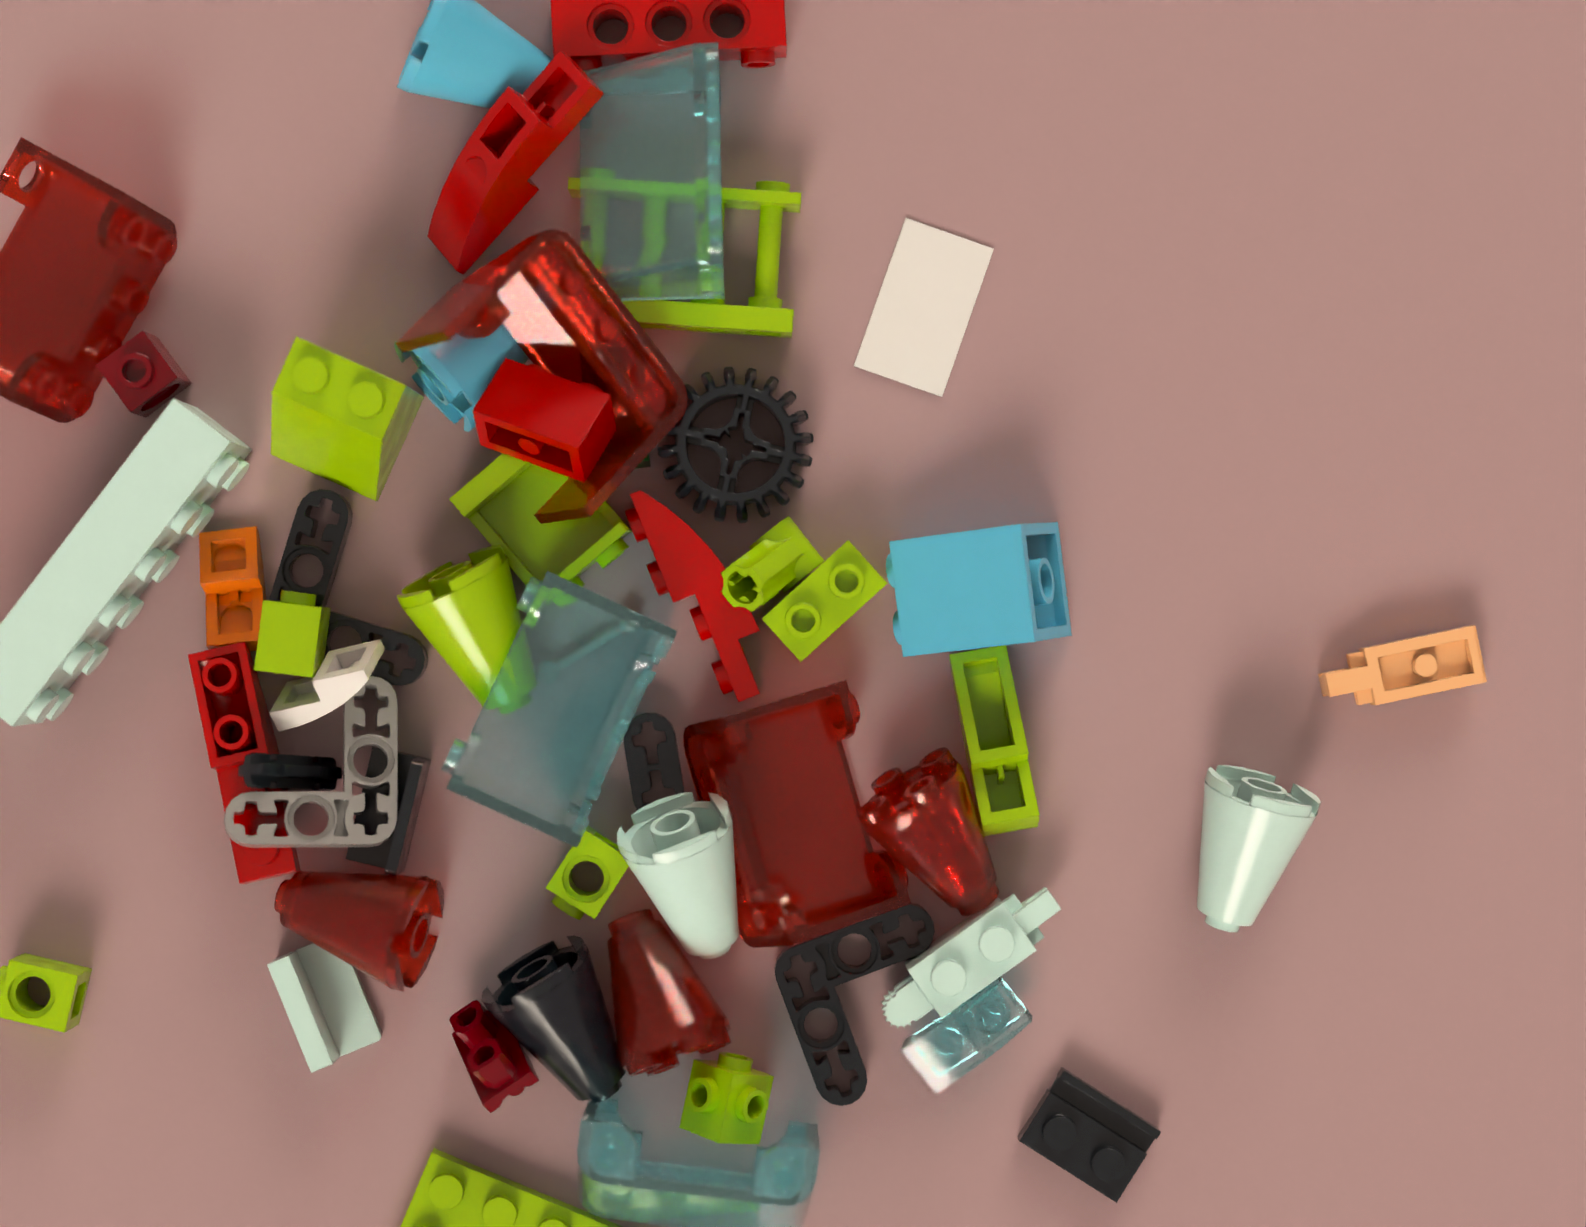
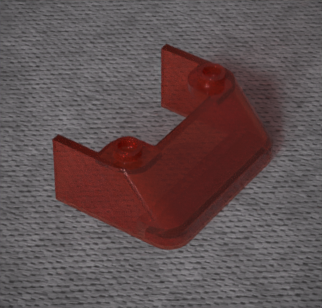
M548 229L532 234L455 284L396 342V345L402 352H407L449 341L456 334L467 339L487 337L503 325L533 364L542 366L552 374L573 382L593 384L603 392L611 395L616 432L586 482L584 483L569 477L535 513L534 516L541 524L591 517L679 422L686 411L688 400L687 391L681 378L575 239L563 230Z

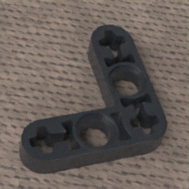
M319 489L310 492L302 498L294 517L269 600L280 601L281 590L316 594L315 606L326 607L352 525L353 513L350 504L344 496L331 490ZM326 499L333 501L332 511L340 514L337 525L327 524L321 541L333 542L330 554L318 546L300 545L303 533L308 537H315L318 521L310 517V512L313 506L323 507ZM305 554H312L318 557L324 569L320 582L309 588L299 585L294 580L292 574L294 562ZM330 611L325 657L331 651L330 638L333 632L339 627L350 626L360 634L362 643L374 641L373 633L383 636L381 641L385 650L398 651L401 644L404 643L409 646L408 656L416 659L414 669H403L400 676L393 674V663L379 659L371 676L380 677L391 685L398 686L414 683L423 676L428 665V654L425 646L419 639L406 633Z
M911 902L899 903L795 942L784 948L776 959L775 976L816 1088L822 1098L830 1104L839 1106L852 1104L860 1099L867 1085L865 1065L835 986L907 960L927 950L933 942L934 924L928 912L918 904ZM903 914H909L912 921L922 920L924 922V928L917 931L918 941L916 943L908 945L904 937L887 941V945L893 952L881 957L879 940L870 928L871 925L882 922V931L885 934L900 927L898 917ZM856 933L868 939L871 945V952L864 963L852 966L840 959L837 949L842 938L848 934ZM801 955L804 962L814 961L817 968L810 972L812 987L816 993L825 986L829 993L828 996L812 997L799 1007L795 1006L793 998L804 997V993L796 977L787 979L784 975V972L791 968V957ZM817 1008H825L834 1013L838 1024L832 1036L819 1040L808 1035L804 1028V1021L810 1011ZM845 1040L849 1049L837 1050L838 1056L846 1071L855 1069L858 1075L850 1079L851 1089L841 1092L837 1085L827 1086L824 1081L832 1076V1068L827 1054L819 1061H816L813 1052L831 1050Z

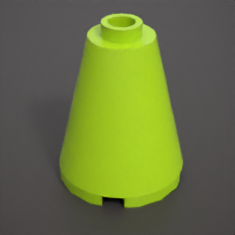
M493 545L468 553L471 561H464L456 565H452L451 561L420 576L401 590L402 595H397V599L401 608L485 709L496 707L499 713H505L526 703L530 699L527 691L536 682L508 558L501 545Z

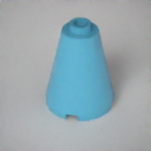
M431 0L427 9L429 12H427L416 34L399 77L397 88L408 93L490 109L508 86L522 95L552 61V58L475 0Z
M518 277L403 334L395 342L394 347L402 363L411 356L417 365V372L411 377L429 400L454 424L464 417V431L470 432L476 427L472 410L505 358L522 364L527 362L557 322L553 309L558 304L553 294L541 281L534 279L530 283L525 278Z

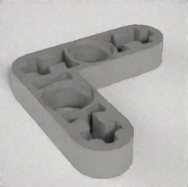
M370 676L362 688L344 703L343 792L242 793L231 800L225 811V829L231 840L240 846L249 848L373 847L387 841L395 830L398 818V701L396 692L391 684L380 677ZM367 689L376 690L377 699L387 702V708L378 709L376 731L387 728L388 738L376 734H366L356 738L352 735V728L363 731L365 729V711L363 708L355 707L354 700L363 699ZM375 746L384 752L387 758V767L382 774L369 778L357 772L354 767L353 758L360 748ZM352 785L365 789L379 788L384 785L388 786V796L377 793L375 796L376 813L378 815H386L387 819L386 824L378 825L375 835H366L364 825L354 824L353 816L360 815L364 811L365 793L353 796ZM275 803L288 804L284 817L287 837L274 836L277 824L259 825L257 835L253 836L245 835L244 825L234 824V816L244 814L245 805H257V811L260 815L277 816ZM304 804H317L327 813L328 825L318 835H303L294 825V813Z

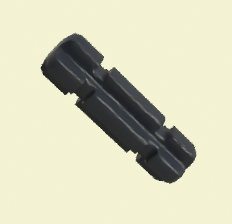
M251 752L245 755L244 765H240L238 768L239 776L244 777L245 785L251 788L332 791L336 788L337 779H341L343 776L342 768L337 767L336 760L332 757L270 755L268 753Z

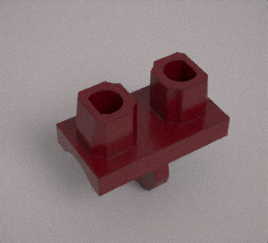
M473 1000L450 1017L449 1021L454 1030L452 1037L479 1099L490 1113L498 1109L508 1095L517 1096L524 1091V1087L532 1086L539 1081L524 1046L479 1000Z

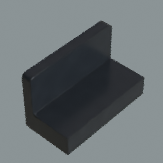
M375 746L372 747L365 776L369 778L379 776L387 767L386 755ZM398 751V818L395 830L389 839L381 845L373 847H348L347 860L384 868L385 874L397 876L405 871L431 759ZM387 785L374 789L362 788V793H365V808L362 814L356 815L354 824L364 825L366 835H375L378 825L387 823L386 815H378L375 810V796L377 793L388 796Z

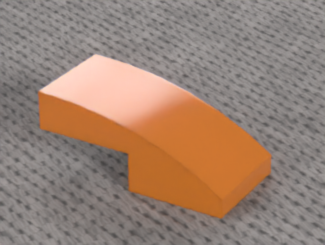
M256 526L199 533L200 585L205 593L206 646L210 650L246 642L250 651H256L263 600H266L259 531Z

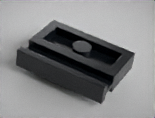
M1061 1067L1057 1073V1078L1050 1089H1047L1017 1138L1021 1143L1117 1203L1147 1156L1146 1152L1154 1139L1159 1137L1161 1131L1156 1126Z

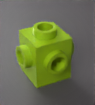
M719 1052L718 1060L694 1059L679 1128L719 1144H760L774 1076L752 1068V1058L736 1053Z

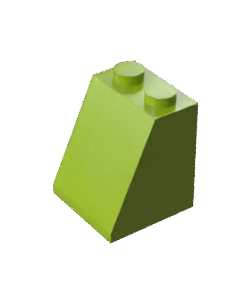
M296 336L272 390L271 455L378 502L424 397L405 384Z

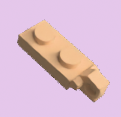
M1475 625L1359 648V652L1346 654L1348 668L1318 674L1323 697H1333L1354 692L1356 705L1370 703V705H1380L1487 682Z

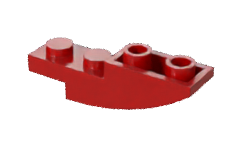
M562 51L552 59L522 95L510 86L506 88L468 139L441 190L427 237L454 269L462 275L468 271L539 191V188L530 177L605 94L579 65Z
M641 490L630 494L634 507L625 510V514L637 543L646 539L649 541L656 561L648 563L646 566L658 596L669 593L673 603H677L695 595L699 606L691 608L689 611L701 641L713 638L721 659L712 662L711 666L723 695L734 691L738 702L760 694L739 639L756 633L760 629L751 611L743 607H733L722 594L723 577L721 572L726 568L693 529L666 506Z
M240 642L189 654L188 659L210 767L217 772L224 811H226L231 800L242 793L289 792L288 789L247 787L244 777H240L238 773L239 766L244 765L245 755L251 752L268 753L270 755L280 754L257 671L254 670V662L248 644ZM275 803L277 816L260 815L257 811V805H245L244 814L234 816V824L244 825L245 835L249 836L257 835L259 825L277 824L274 836L287 837L284 817L288 804ZM231 840L239 884L253 883L301 871L296 848H249L240 846Z

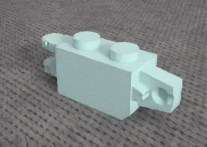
M1044 887L1022 903H1020L1014 893L1003 901L997 897L933 941L927 950L905 961L904 963L910 975L893 986V991L888 990V994L883 995L884 1000L881 1001L883 1004L881 1009L884 1010L883 1015L886 1016V1021L891 1022V1026L896 1025L897 1028L899 1026L905 1028L906 1025H911V1021L919 1020L934 1008L939 1016L943 1018L1037 950L1034 945L1044 938L1038 926L1061 910L1060 905L1050 891Z

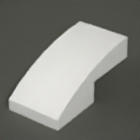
M381 639L331 650L327 653L314 678L306 677L288 681L269 712L278 731L291 729L314 721L332 712L355 695L369 680L385 650Z

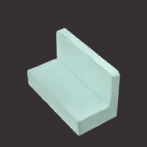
M336 933L277 957L267 964L311 1073L332 1065L339 1057L373 1044L382 1038V1031L341 934Z

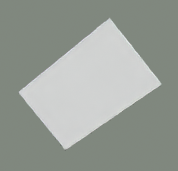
M905 218L854 366L942 397L994 249Z

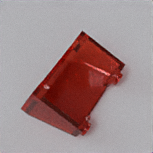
M846 680L687 726L684 730L683 746L698 801H711L708 792L718 794L728 802L732 814L739 935L750 947L793 946L911 904L907 891L909 884L908 874L902 861L897 857H893L886 850H873L842 741L854 735L856 724L860 720V709L856 698L849 691Z

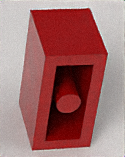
M505 358L472 410L481 446L584 483L617 430L610 394L603 392L593 384L586 382L576 383L556 376L542 366L536 364L525 365Z

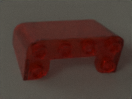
M21 137L0 174V192L25 206L0 252V396L56 422L68 423L83 416L91 407L94 393L104 377L96 367V364L122 346L137 315L146 307L154 284L165 264L173 258L176 252L177 231L175 224L167 217L118 188ZM35 161L36 170L33 178L26 186L20 188L19 178L22 170L27 164Z

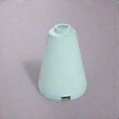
M1218 765L1216 771L1211 767L1208 768L1204 781L1197 908L1206 915L1205 922L1208 925L1227 932H1238L1240 926H1251L1318 815L1321 801L1315 794L1294 783L1291 792L1288 793L1283 787L1274 784L1276 776L1244 767Z
M685 792L658 799L631 815L634 825L626 833L622 827L619 828L617 831V844L621 855L685 952L703 959H713L728 952L739 936L732 814L728 802L718 794L708 792L711 801H695L692 792Z

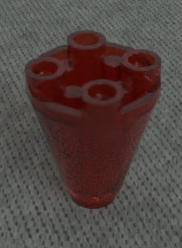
M946 747L938 748L926 755L917 766L905 772H902L899 767L892 768L872 782L871 788L875 795L856 813L863 829L950 908H957L962 916L973 915L988 907L1000 892L995 884L997 874L965 772L960 763L952 756L949 749Z
M651 909L627 914L608 924L611 938L607 940L618 1059L622 1069L627 1070L630 1077L645 1072L648 1077L657 1075L679 1066L680 1062L677 1057L679 1054L684 1055L698 1051L699 1055H703L732 1043L728 1031L731 1029L728 1017L660 920L654 919Z

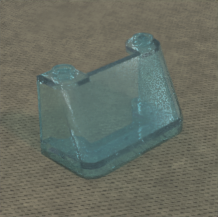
M719 42L692 43L584 71L605 94L580 121V246H570L571 281H582L585 302L725 299Z
M546 571L542 581L532 576L530 577L516 609L526 613L467 742L455 738L441 770L451 774L446 789L577 848L590 821L587 819L593 805L590 801L591 799L597 801L601 792L600 787L648 684L652 683L656 674L652 669L653 665L657 666L662 657L666 658L678 631L645 614L550 571Z
M608 1098L599 1103H594L591 1099L588 1100L580 1123L577 1147L579 1199L583 1207L592 1215L605 1219L670 1227H802L804 1225L817 1177L820 1153L817 1124L789 1121L786 1133L779 1142L769 1147L757 1146L754 1174L640 1160L643 1131L631 1130L623 1122L618 1110V1099Z

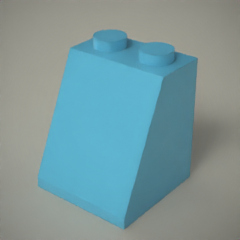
M1058 522L1016 524L889 541L890 554L886 559V574L890 585L895 588L897 611L893 616V632L898 644L902 645L903 657L1030 643L1072 636Z

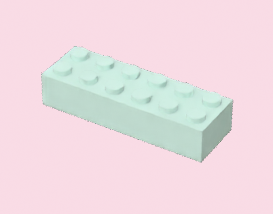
M174 398L1 622L0 718L10 726L43 723L46 718L54 721L66 709L74 696L68 690L81 672L89 675L98 667L109 651V648L104 645L107 638L117 626L124 629L135 619L144 605V602L139 599L140 595L152 580L160 583L178 562L179 555L174 552L187 534L195 537L203 530L215 511L209 505L223 488L227 491L232 490L246 474L250 464L245 459L252 449L199 408Z

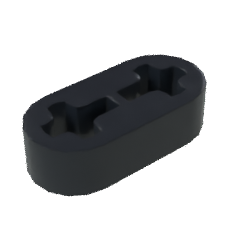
M646 712L636 716L628 723L625 729L624 749L632 798L636 810L652 803L644 802L643 793L651 790L652 787L650 771L660 769L664 788H674L676 794L685 793L676 733L672 723L665 716L653 712ZM652 722L655 731H665L666 741H662L657 745L658 763L649 764L645 746H635L633 736L642 732V723Z

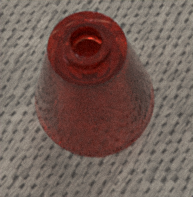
M299 871L291 879H285L280 884L276 893L274 908L276 912L280 913L282 926L385 986L398 991H404V986L412 988L418 983L434 952L438 936L428 933L432 916L443 917L444 890L439 880L427 876Z

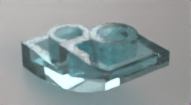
M1000 976L943 1018H938L904 1039L901 1051L933 1091L938 1093L1002 1048L1032 1022L1033 1016Z

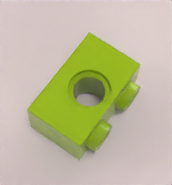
M848 540L770 610L762 620L798 660L802 662L888 583Z

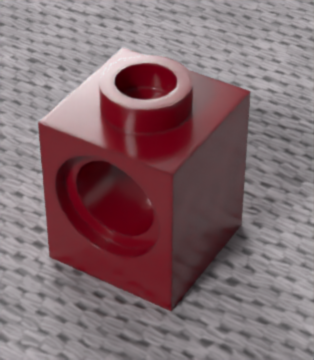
M143 330L96 364V367L131 413L143 417H148L192 384L159 338Z

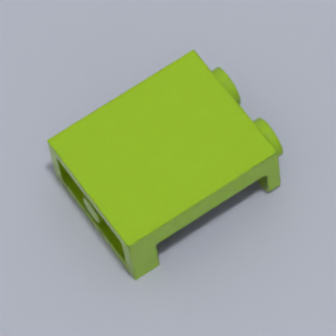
M503 453L449 499L460 513L473 523L491 546H502L508 558L510 568L534 594L533 597L542 606L547 605L553 599L560 607L585 586V583L579 576L595 562L604 569L629 548L623 538L632 531L588 480L584 483Z

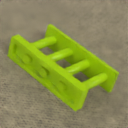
M601 169L583 170L582 178L568 177V191L571 197L587 199L581 285L575 286V295L561 294L559 317L563 323L792 338L794 309L782 308L783 300L777 298L783 212L800 213L801 193L790 192L789 183L757 181L754 190L617 180L616 172ZM610 200L644 202L639 289L633 290L632 298L609 297L610 288L604 287ZM667 204L702 206L697 292L691 293L690 302L667 301L668 292L662 291ZM725 208L760 210L754 297H748V306L725 305V296L720 295Z

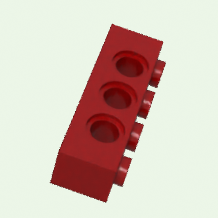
M551 0L553 57L562 51L572 58L589 77L602 74V67L625 66L626 72L631 74H649L660 71V64L683 63V69L687 71H708L718 68V61L741 60V66L744 68H766L776 64L775 58H786L787 42L784 0ZM722 14H733L741 19L744 27L737 36L722 38L712 31L711 25L713 21ZM670 16L683 21L686 25L683 35L674 41H664L658 38L653 31L657 22L662 18ZM616 19L626 24L628 27L627 34L618 43L606 44L596 37L599 26L607 20Z

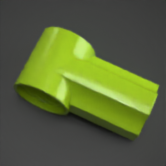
M787 516L748 547L750 551L721 572L723 577V589L721 592L733 607H743L753 612L760 605L763 606L776 596L780 590L785 593L823 563L824 559L791 517Z

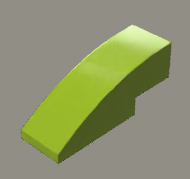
M1006 645L949 654L981 837L1038 827L1040 814L1029 767V752Z

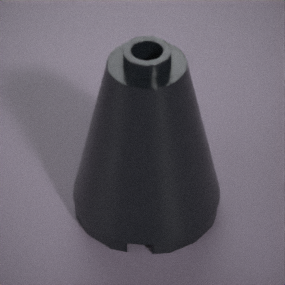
M575 935L567 936L572 946L558 950L555 943L551 941L526 953L504 968L497 975L502 985L493 995L489 988L486 987L482 992V1002L487 1010L577 1100L591 1099L593 1103H599L613 1096L621 1088L622 1083L620 1080L626 1073V1066L589 949L581 937Z

